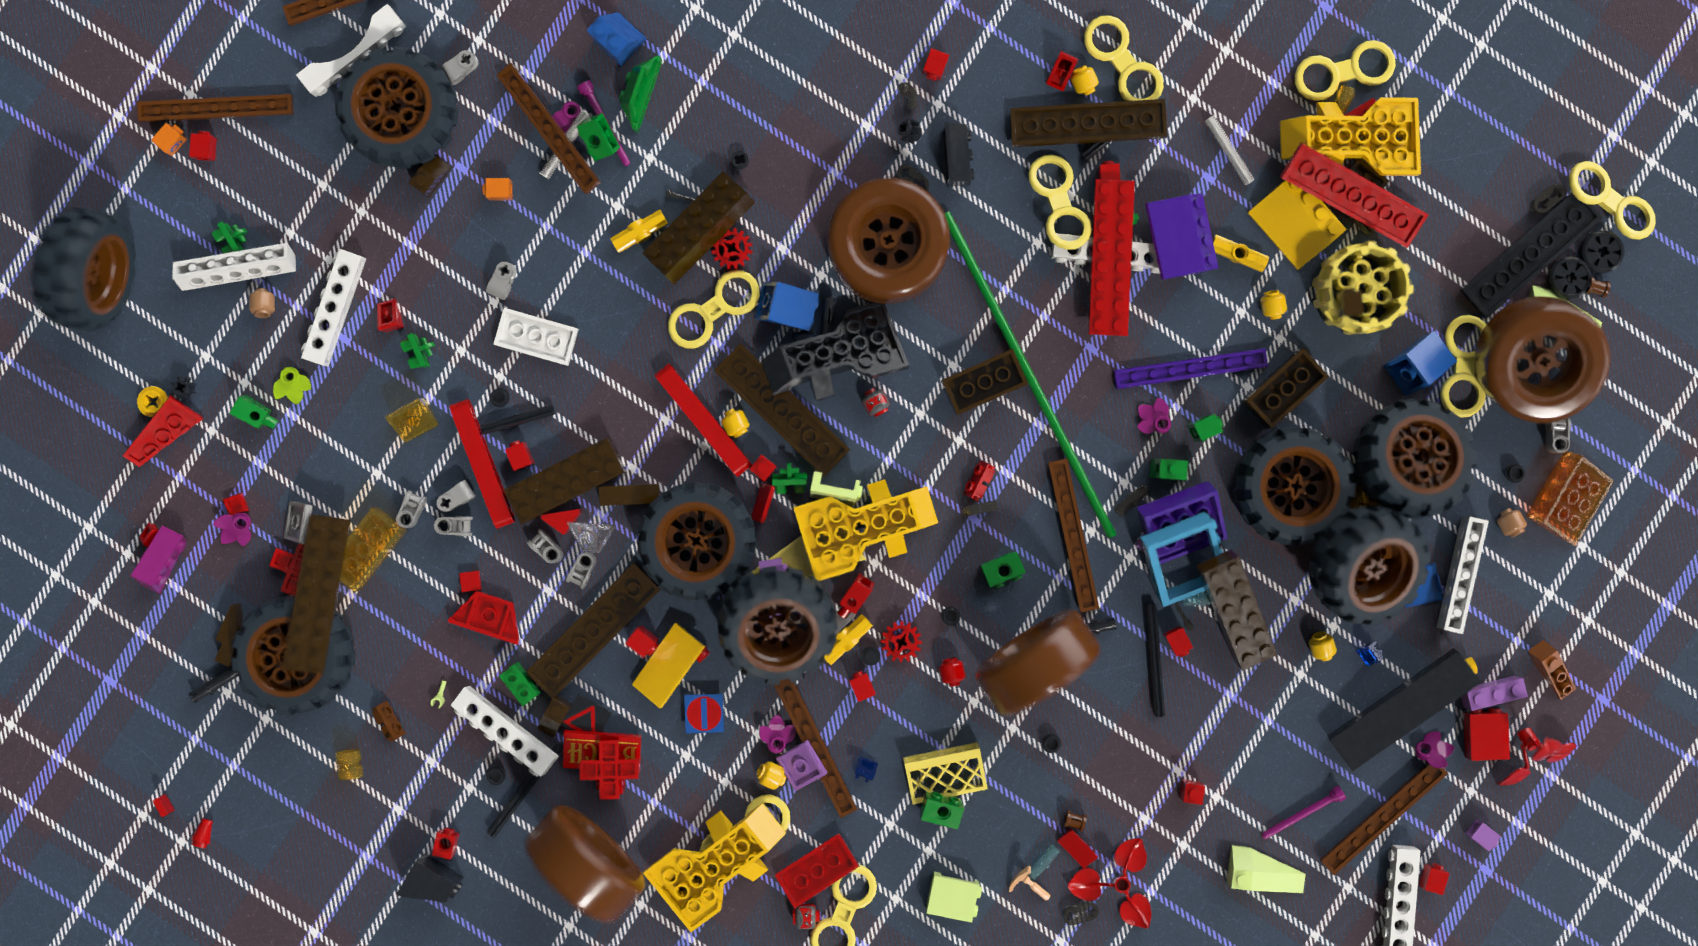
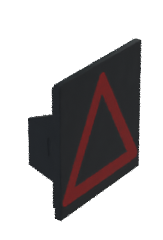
M578 694L561 725L569 730L601 732L612 712Z

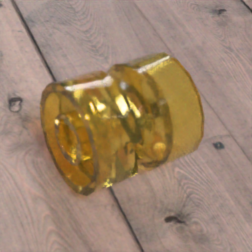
M348 749L335 753L336 764L339 765V768H337L338 780H351L364 776L363 766L359 764L362 760L361 749Z

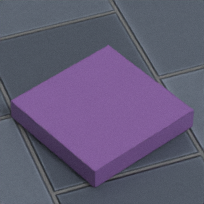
M808 740L776 758L779 765L784 768V773L795 791L828 773Z

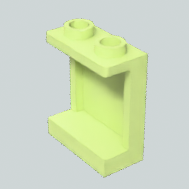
M814 471L810 492L811 498L823 499L831 496L844 504L855 506L856 501H860L863 486H859L860 480H856L854 490L820 484L822 473Z
M933 871L926 913L972 923L973 917H976L978 912L976 900L977 898L980 899L982 893L979 881L974 880V882L946 877L942 876L939 872Z

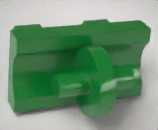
M223 221L218 223L219 228L212 232V235L219 243L225 239L228 241L229 244L221 248L223 254L244 250L241 244L247 242L244 237L248 233L246 228L239 229L237 225H234L231 229L228 223L224 224Z
M408 334V338L400 342V345L405 353L413 350L416 355L407 359L410 368L429 367L430 364L426 354L428 357L433 355L431 348L435 347L434 342L428 343L426 337L420 339V343L417 334Z
M787 463V468H780V474H773L772 486H775L776 494L787 493L786 485H794V493H804L805 484H807V473H799V468H791V463Z

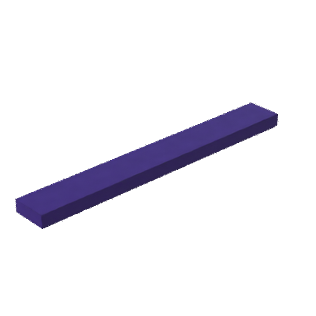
M1266 348L1113 370L1116 389L1265 368L1268 367Z

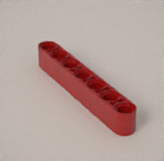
M669 363L654 375L737 477L752 466L743 452Z
M465 399L450 405L452 417L494 526L498 529L514 523L513 511L504 492L502 482L470 400Z

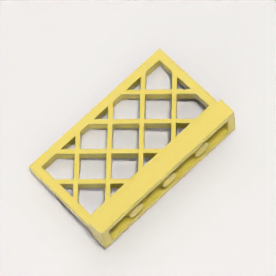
M978 742L903 757L913 804L923 803L924 796L915 798L914 792L918 787L931 793L934 792L932 790L937 782L946 787L940 793L944 797L988 789ZM977 758L978 765L974 770L966 765L970 759ZM956 762L961 765L956 773L947 769L951 763ZM935 766L942 769L937 778L928 773ZM963 768L972 772L967 781L958 776ZM919 770L923 773L919 781L911 778V771ZM944 772L953 776L948 785L940 780ZM926 775L935 780L930 788L921 784ZM974 775L982 779V785L974 786L970 783ZM956 779L964 783L961 789L955 790L951 787Z

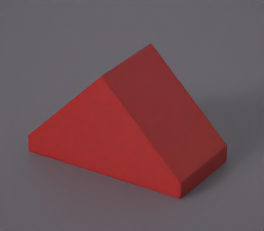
M1061 51L1046 84L1064 91L1078 59Z
M396 299L377 304L379 331L390 332L404 328Z
M582 509L541 515V519L561 534L566 535L581 515Z

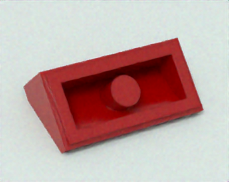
M766 483L761 484L751 515L753 520L760 523L765 522L775 486Z
M1071 827L1057 840L1083 868L1098 858V855Z

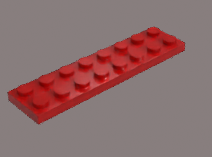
M1301 142L1280 175L1282 179L1406 248L1409 247L1429 215Z
M1095 180L1088 335L1128 336L1135 181Z

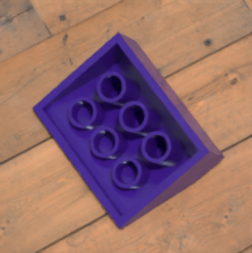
M1203 193L1145 204L1161 280L1218 269Z
M1209 481L1137 507L1140 523L1145 535L1206 512L1216 522L1217 528L1215 532L1218 534L1220 541L1228 539L1218 491ZM1206 529L1156 548L1159 564L1210 546Z

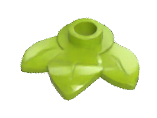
M286 367L281 371L280 379L274 383L275 399H280L287 396L292 403L298 405L303 399V391L311 390V383L306 376L300 375L296 368ZM289 373L293 374L292 380L288 379Z

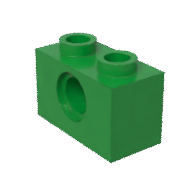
M603 113L584 119L577 126L578 134L585 142L587 151L594 161L613 155L620 148Z
M1215 414L1206 415L1187 424L1194 442H1203L1223 432L1221 428L1223 423L1220 417H1216Z
M1012 551L980 565L988 586L994 587V589L1004 586V582L1009 579L1012 582L1021 579L1022 574L1026 573L1017 551ZM1003 565L1008 567V573L1005 576L999 575L998 572L999 568Z
M519 662L512 665L499 676L522 706L542 692Z
M926 792L919 812L922 821L958 829L964 805L957 797L951 796L948 798L938 792ZM942 806L947 807L944 811L938 810Z

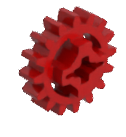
M734 228L733 232L728 230L712 246L715 250L711 253L712 255H717L714 260L716 262L721 261V267L726 264L728 270H730L731 266H734L737 270L738 264L744 267L743 261H750L747 255L753 254V251L749 250L753 245L752 243H747L750 237H743V230L740 233H737V228ZM735 236L732 240H725L727 237ZM741 241H743L745 245L744 252L740 249ZM733 245H735V248L738 251V253L734 251H731V253H729V249L727 248V246L732 247ZM720 246L724 248L723 256L720 255ZM734 257L740 258L736 261H730V259Z
M901 620L900 625H897L894 621V627L887 626L888 632H882V635L885 636V639H881V643H885L882 650H888L886 656L892 655V661L899 658L900 663H902L903 658H906L909 662V656L916 657L915 650H921L917 646L922 644V640H918L921 633H915L917 627L910 628V622L904 625L903 620ZM897 629H902L901 633H898V634H893V633H892V632H894V631L897 630ZM909 632L914 637V643L908 639ZM904 636L906 644H902L898 649V641L896 640ZM889 640L895 645L893 651L889 647ZM905 649H909V650H910L909 652H907V653H905V654H900L902 650H905Z

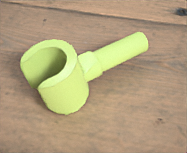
M442 680L437 696L431 700V706L434 705L435 700L440 702L439 708L444 704L443 692L447 681Z

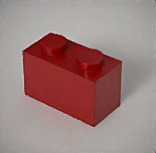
M641 625L625 644L644 658L646 655L651 656L658 648L657 642L659 638Z

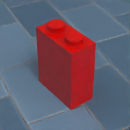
M1489 708V711L1477 709L1463 712L1465 758L1471 761L1510 759L1508 713L1501 711V708Z

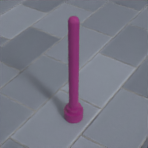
M591 81L580 84L577 89L581 95L587 97L595 114L603 113L593 94L594 86ZM610 126L617 142L620 145V148L616 151V153L618 154L622 164L624 166H629L630 160L628 159L624 149L622 148L618 138L616 137L612 127Z
M1339 785L1331 789L1332 791L1329 792L1328 796L1264 831L1262 838H1270L1333 801L1341 802L1345 800L1344 792Z

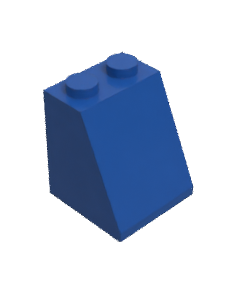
M618 12L599 16L586 30L592 41L621 67L647 39Z
M763 282L754 319L802 331H810L814 324V312L819 304V294L780 282Z
M1434 330L1419 338L1383 366L1404 395L1407 396L1431 385L1453 366L1457 360Z

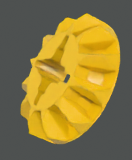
M150 386L139 393L137 405L144 415L153 417L168 397L164 390L159 387ZM150 397L158 399L156 400L157 406H150Z

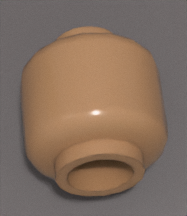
M265 288L256 289L255 292L249 295L250 312L258 318L270 317L275 311L274 294Z
M1509 508L1500 512L1501 517L1497 519V524L1504 536L1513 538L1525 532L1524 528H1526L1527 523L1519 510L1512 511Z

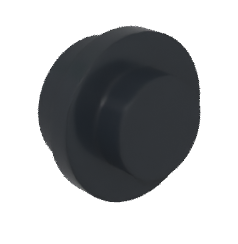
M497 388L492 391L490 401L494 406L504 407L509 403L510 396L505 389Z
M1511 464L1505 470L1506 479L1512 483L1522 481L1525 476V470L1519 464Z
M950 606L942 611L941 618L946 625L953 626L960 621L961 615L957 608Z
M868 646L862 651L861 658L865 664L872 666L879 662L880 652L876 647Z
M1047 734L1042 739V747L1048 753H1055L1061 747V740L1055 734Z
M493 766L487 771L486 778L490 784L500 785L504 782L506 773L502 767Z

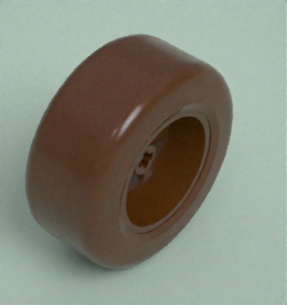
M898 178L871 180L851 190L837 205L828 228L829 257L840 281L857 296L881 304L905 302L925 292L940 275L950 245L948 222L939 203L922 187ZM891 217H896L903 221L898 230L890 228L889 221ZM876 219H879L883 226V229L878 233H875L868 227ZM907 232H912L914 243L912 245L902 243L901 236ZM888 237L891 238L892 243L886 245L885 240H887ZM863 239H874L876 247L870 251H865ZM898 250L908 254V258L901 264H898L894 257ZM879 253L887 255L886 266H881L874 262V258Z
M1539 296L1518 300L1506 306L1491 318L1478 339L1474 363L1476 375L1483 391L1504 411L1524 421L1551 423L1567 419L1579 413L1596 398L1606 382L1610 369L1611 355L1607 337L1601 326L1592 316L1567 301L1554 297ZM1545 335L1556 337V341L1549 348L1543 346ZM1533 339L1535 348L1531 352L1524 351V346ZM1562 348H1566V359L1564 361L1556 360L1555 353ZM1517 359H1527L1528 367L1522 371H1517ZM1553 367L1560 369L1552 379L1549 378L1548 371ZM1533 372L1540 373V382L1538 384L1527 382L1528 377Z
M1064 610L1033 625L999 648L979 666L975 678L999 714L1013 715L1045 700L1081 675L1098 658L1100 644L1077 611Z
M564 805L553 807L525 839L524 846L527 856L543 879L573 907L596 921L604 923L616 921L644 890V877L630 855L603 828L574 808Z

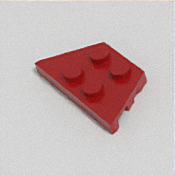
M476 591L447 621L516 645L520 643L514 602L481 591Z

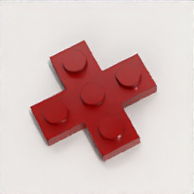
M298 543L295 553L281 548L275 549L269 566L287 573L280 591L296 595L305 544Z
M599 740V760H580V780H599V799H620V779H639V759H619V740Z

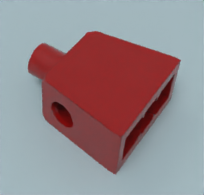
M859 573L840 601L842 606L837 613L844 619H847L851 612L856 614L872 592L875 583Z

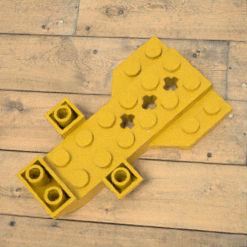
M1381 97L1363 116H1344L1336 102H1317V116H1302L1280 121L1281 160H1290L1301 142L1340 165H1343L1344 158H1363L1380 176H1419L1421 174L1418 98Z
M884 479L867 485L872 504L856 509L831 496L794 507L815 579L821 581L853 571L865 547L884 541L889 558L907 553L903 534L938 523L927 486L891 497ZM858 522L865 524V529H863L864 532L862 533L859 530L855 531V526H857L856 523ZM839 528L847 531L843 539L836 535V532H839ZM822 533L824 536L829 537V540H826V544L818 542L819 535Z
M763 802L733 827V824L720 810L706 821L713 842L699 852L674 848L644 870L643 874L690 932L721 911L724 884L738 873L751 881H755L768 871L760 857L767 853L786 834V831ZM710 864L715 865V866H716V869H715V868H711V869H710V868H709ZM695 875L700 876V877H701V880H700V879H697V880H696V879H695ZM681 886H682V887H685V888H686V891H685V890H682V891H681V890H680V887H681Z

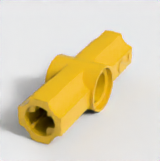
M658 210L644 219L634 221L627 226V229L610 239L618 253L636 243L639 244L646 241L652 236L651 234L667 226L668 222L661 210Z
M1219 235L1214 236L1213 245L1216 254L1230 259L1233 263H1240L1261 273L1264 271L1269 256L1254 251L1245 244L1235 243ZM1236 249H1240L1243 252L1242 258L1236 257Z
M863 614L836 635V642L832 652L824 656L830 665L845 652L851 650L859 642V639L873 626Z

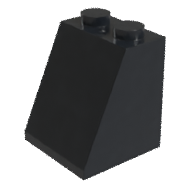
M424 853L415 862L396 895L399 897L446 902L449 898L453 899L463 886L461 881L464 877Z

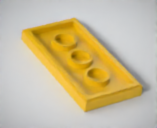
M674 623L632 685L658 708H662L705 646L678 623Z

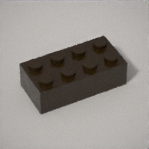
M1304 348L1296 350L1241 401L1266 429H1272L1319 387L1329 375Z
M1013 349L941 380L956 416L1028 384Z

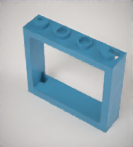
M1206 512L1140 537L1156 596L1163 607L1206 591L1201 577L1166 589L1156 553V548L1206 529L1213 557L1222 554L1223 551L1218 545L1221 544V541L1215 532L1217 528L1216 522Z

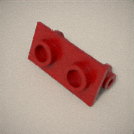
M980 460L979 464L974 468L971 480L965 486L964 495L976 501L982 499L987 489L982 483L983 481L990 483L995 473V467Z

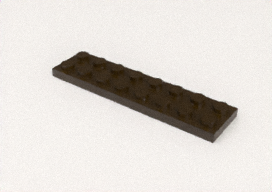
M1165 99L1010 108L1012 148L1164 139L1168 136Z
M741 343L714 370L818 472L822 473L823 477L850 451L792 392L786 391L773 395L762 363Z
M310 514L285 652L284 670L324 674L351 523L350 519Z
M633 563L526 673L553 699L661 589L643 570Z

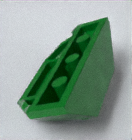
M658 55L633 67L632 71L627 73L625 79L627 86L625 91H621L619 97L623 111L636 133H639L663 62L662 58Z

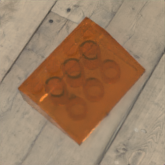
M1569 451L1563 452L1526 517L1538 526L1576 547L1614 480L1582 455Z

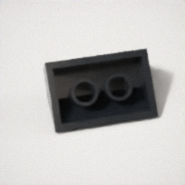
M946 122L943 128L947 187L968 186L971 184V180H974V169L970 168V161H973L972 149H969L968 142H971V130H967L966 124Z

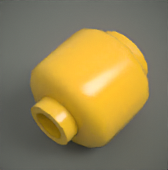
M1084 65L1075 69L1070 78L1075 91L1078 94L1084 93L1085 96L1095 92V87L1099 81L1093 68Z
M1279 290L1267 291L1260 299L1263 315L1270 317L1271 320L1281 318L1282 314L1287 311L1285 295L1280 293Z
M733 408L724 413L725 417L721 420V423L728 436L737 438L748 432L747 428L750 424L742 410L735 411Z
M1324 631L1314 633L1309 640L1312 656L1316 659L1329 661L1337 652L1333 636Z
M770 761L765 764L762 763L756 774L759 784L772 790L783 786L786 780L784 768Z

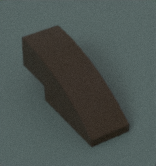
M659 484L599 487V506L652 503L659 496Z
M235 603L230 605L215 639L222 644L214 661L228 667L232 666L231 657L235 656V648L232 647L235 633L241 630L243 626L241 604Z

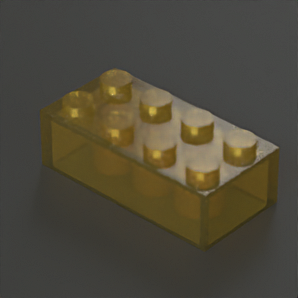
M372 507L348 537L340 581L354 592L361 591L408 530L400 527L396 520L379 507Z

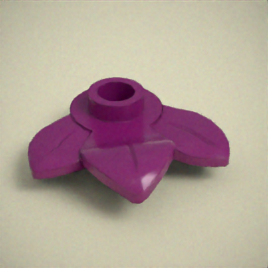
M569 101L563 105L561 111L554 113L553 118L565 134L571 129L570 127L575 123V119L579 117L581 108L576 102ZM569 108L575 110L573 115L568 114L567 110Z
M1157 398L1153 406H1138V414L1143 420L1137 426L1140 431L1150 434L1155 431L1157 433H1165L1170 429L1169 407L1163 399ZM1160 420L1164 422L1162 428L1158 426Z
M236 513L234 516L224 514L213 523L215 527L222 529V544L232 543L237 540L242 546H245L251 539V532L249 530L251 519L245 513ZM238 519H243L245 523L239 524Z
M778 714L770 719L768 727L760 726L759 728L761 740L767 743L768 749L773 753L782 752L786 744L793 741L796 735L794 724L785 726L783 719ZM778 740V746H773V742Z
M1439 731L1426 734L1424 740L1415 746V754L1419 759L1426 760L1432 767L1445 768L1448 766L1445 758L1453 753L1455 747L1447 742L1440 741L1441 734ZM1427 749L1428 753L1423 754L1421 750Z

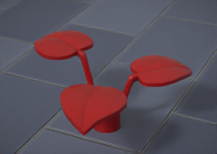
M1530 727L1525 728L1517 734L1522 743L1520 748L1523 752L1525 766L1513 771L1502 781L1496 783L1497 785H1513L1521 782L1531 773L1528 770L1529 762L1526 749L1529 751L1538 749L1531 757L1533 761H1540L1546 758L1547 762L1554 763L1566 758L1577 745L1575 743L1562 745V743L1545 738L1542 744Z
M1133 838L1123 842L1115 851L1114 860L1117 865L1123 867V875L1116 877L1113 883H1099V874L1093 869L1084 868L1074 875L1067 887L1073 895L1085 901L1098 899L1101 896L1100 886L1114 887L1116 891L1125 893L1127 899L1120 906V916L1123 921L1129 925L1147 929L1151 922V906L1148 899L1140 893H1136L1130 898L1128 892L1131 884L1126 878V870L1138 872L1145 867L1147 862V854L1142 839Z

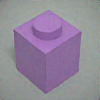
M1478 819L1465 832L1468 837L1489 852L1498 845L1501 838L1499 834Z

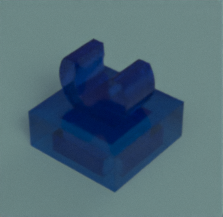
M1376 641L1361 646L1356 650L1367 666L1379 663L1384 658L1382 656L1383 650H1378L1375 647Z
M860 756L854 773L856 774L855 778L858 779L859 776L866 778V783L869 780L872 781L878 763Z

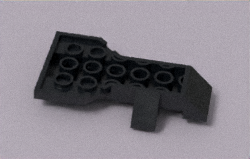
M875 302L848 309L834 332L816 336L811 329L810 331L793 333L794 343L780 346L761 360L773 395L790 391L792 386L810 382V387L816 401L834 397L831 375L854 370L874 379L909 369V363L886 305Z

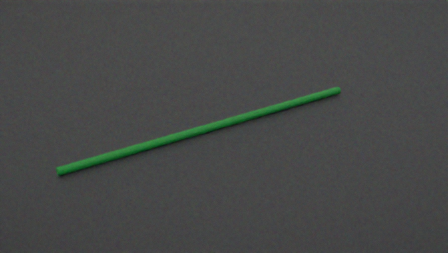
M950 211L945 213L949 232L1010 350H1014L1025 378L1108 538L1117 535Z

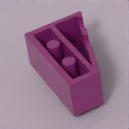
M161 526L132 572L131 577L140 585L161 594L180 553L186 547L187 540L183 535Z

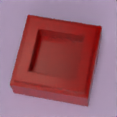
M243 493L223 499L229 515L234 516L236 513L249 511Z
M149 522L140 534L139 539L143 546L149 547L159 530L155 524Z
M480 570L459 573L462 592L482 590Z
M166 794L153 800V804L161 817L175 811Z

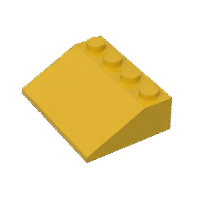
M1286 180L1248 212L1250 217L1297 270L1347 230L1322 200Z

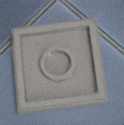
M297 501L289 502L284 539L305 544L312 505Z

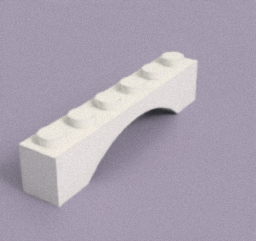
M386 4L372 15L366 35L351 52L334 61L310 63L296 76L315 97L321 96L327 92L329 86L339 83L343 78L342 76L352 71L349 67L357 59L360 58L363 61L370 57V51L385 47L391 38L402 34L406 26L394 10Z

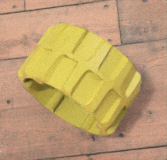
M1374 241L1349 245L1335 252L1321 263L1322 269L1319 276L1313 279L1312 286L1316 289V300L1313 301L1314 307L1321 310L1326 318L1324 322L1328 326H1337L1347 335L1369 334L1390 327L1397 317L1406 313L1407 307L1405 304L1409 294L1413 293L1414 288L1413 285H1410L1408 277L1410 268L1408 264H1403L1398 259L1396 250L1391 247L1386 249L1378 247ZM1362 256L1374 260L1381 267L1371 270L1370 264L1363 260ZM1345 257L1349 261L1354 260V263L1349 266L1348 272L1340 273V270L1337 269ZM1357 265L1363 268L1362 274L1357 273ZM1375 272L1381 276L1379 282L1374 279ZM1342 276L1347 279V286L1341 284ZM1388 278L1391 285V292L1388 288L1384 287L1383 285L1388 281ZM1332 281L1335 289L1343 292V288L1355 287V291H1359V285H1364L1365 293L1362 294L1363 303L1368 307V311L1358 315V317H1361L1360 322L1354 321L1349 317L1338 316L1337 297L1334 300ZM1377 292H1381V293H1382V295H1383V300H1382V301H1379V300L1377 299V297H1376ZM1383 305L1386 308V311L1378 320L1376 318L1370 319V315L1375 312L1376 306Z

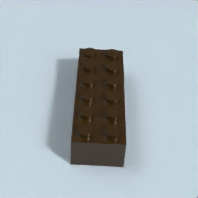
M722 171L642 254L675 285L755 202L743 188Z
M605 438L504 489V492L520 524H525L627 471L611 439Z
M1230 549L1196 565L1234 662L1244 671L1276 656L1277 652L1240 557Z

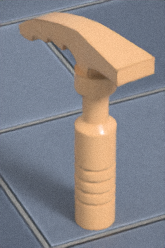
M1030 866L1019 872L1010 883L1009 892H1012L1016 884L1022 881L1028 884L1045 901L1050 898L1048 892L1036 882H1032L1030 877L1027 876L1031 873Z

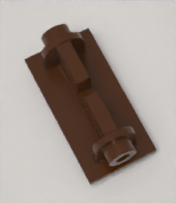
M388 701L371 709L378 725L381 723L385 725L380 729L386 740L392 742L406 734Z

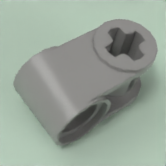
M463 50L440 68L447 75L450 83L456 85L475 70L479 63L473 53ZM466 58H470V59H469V60H470V63H469V64L466 63V62H467V61L465 60Z
M500 262L496 266L494 274L487 285L486 293L505 300L509 295L511 285L516 276V267L508 262ZM507 268L510 271L509 274L503 272V269Z
M1570 418L1545 423L1546 450L1552 454L1566 452L1570 446ZM1556 440L1560 443L1559 449L1555 447Z
M463 480L437 499V507L444 512L453 511L460 505L473 499L476 495L466 480ZM444 499L451 501L449 503L450 507L443 505L445 503Z
M408 490L396 517L397 524L403 528L414 527L425 508L427 497L422 498ZM406 514L411 517V521L407 525L403 522V517Z
M441 517L435 521L434 529L442 535L472 536L470 527L473 517ZM443 520L449 524V528L446 531L440 528V523Z
M542 529L538 530V534L531 541L528 540L526 542L547 563H557L563 558L562 549ZM552 549L557 552V557L554 560L549 557V552Z
M589 551L580 554L571 568L566 582L575 583L581 589H584L597 561L595 554ZM583 556H588L591 559L589 566L583 564Z

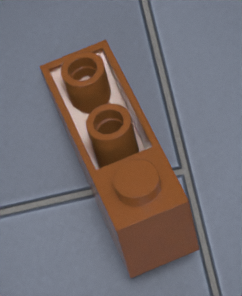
M1542 640L1528 650L1533 663L1560 700L1576 690L1555 648Z

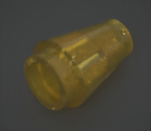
M1341 85L1337 89L1335 99L1343 115L1356 95L1354 94L1356 89Z

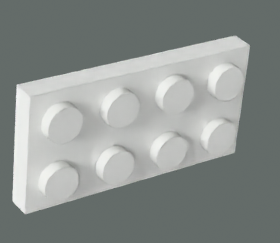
M504 308L493 345L569 366L579 329Z

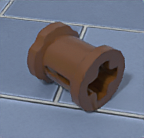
M1591 277L1590 287H1588L1586 294L1595 293L1605 298L1609 294L1611 283L1610 281H1598Z
M1067 810L1063 826L1079 828V831H1083L1087 815H1078Z

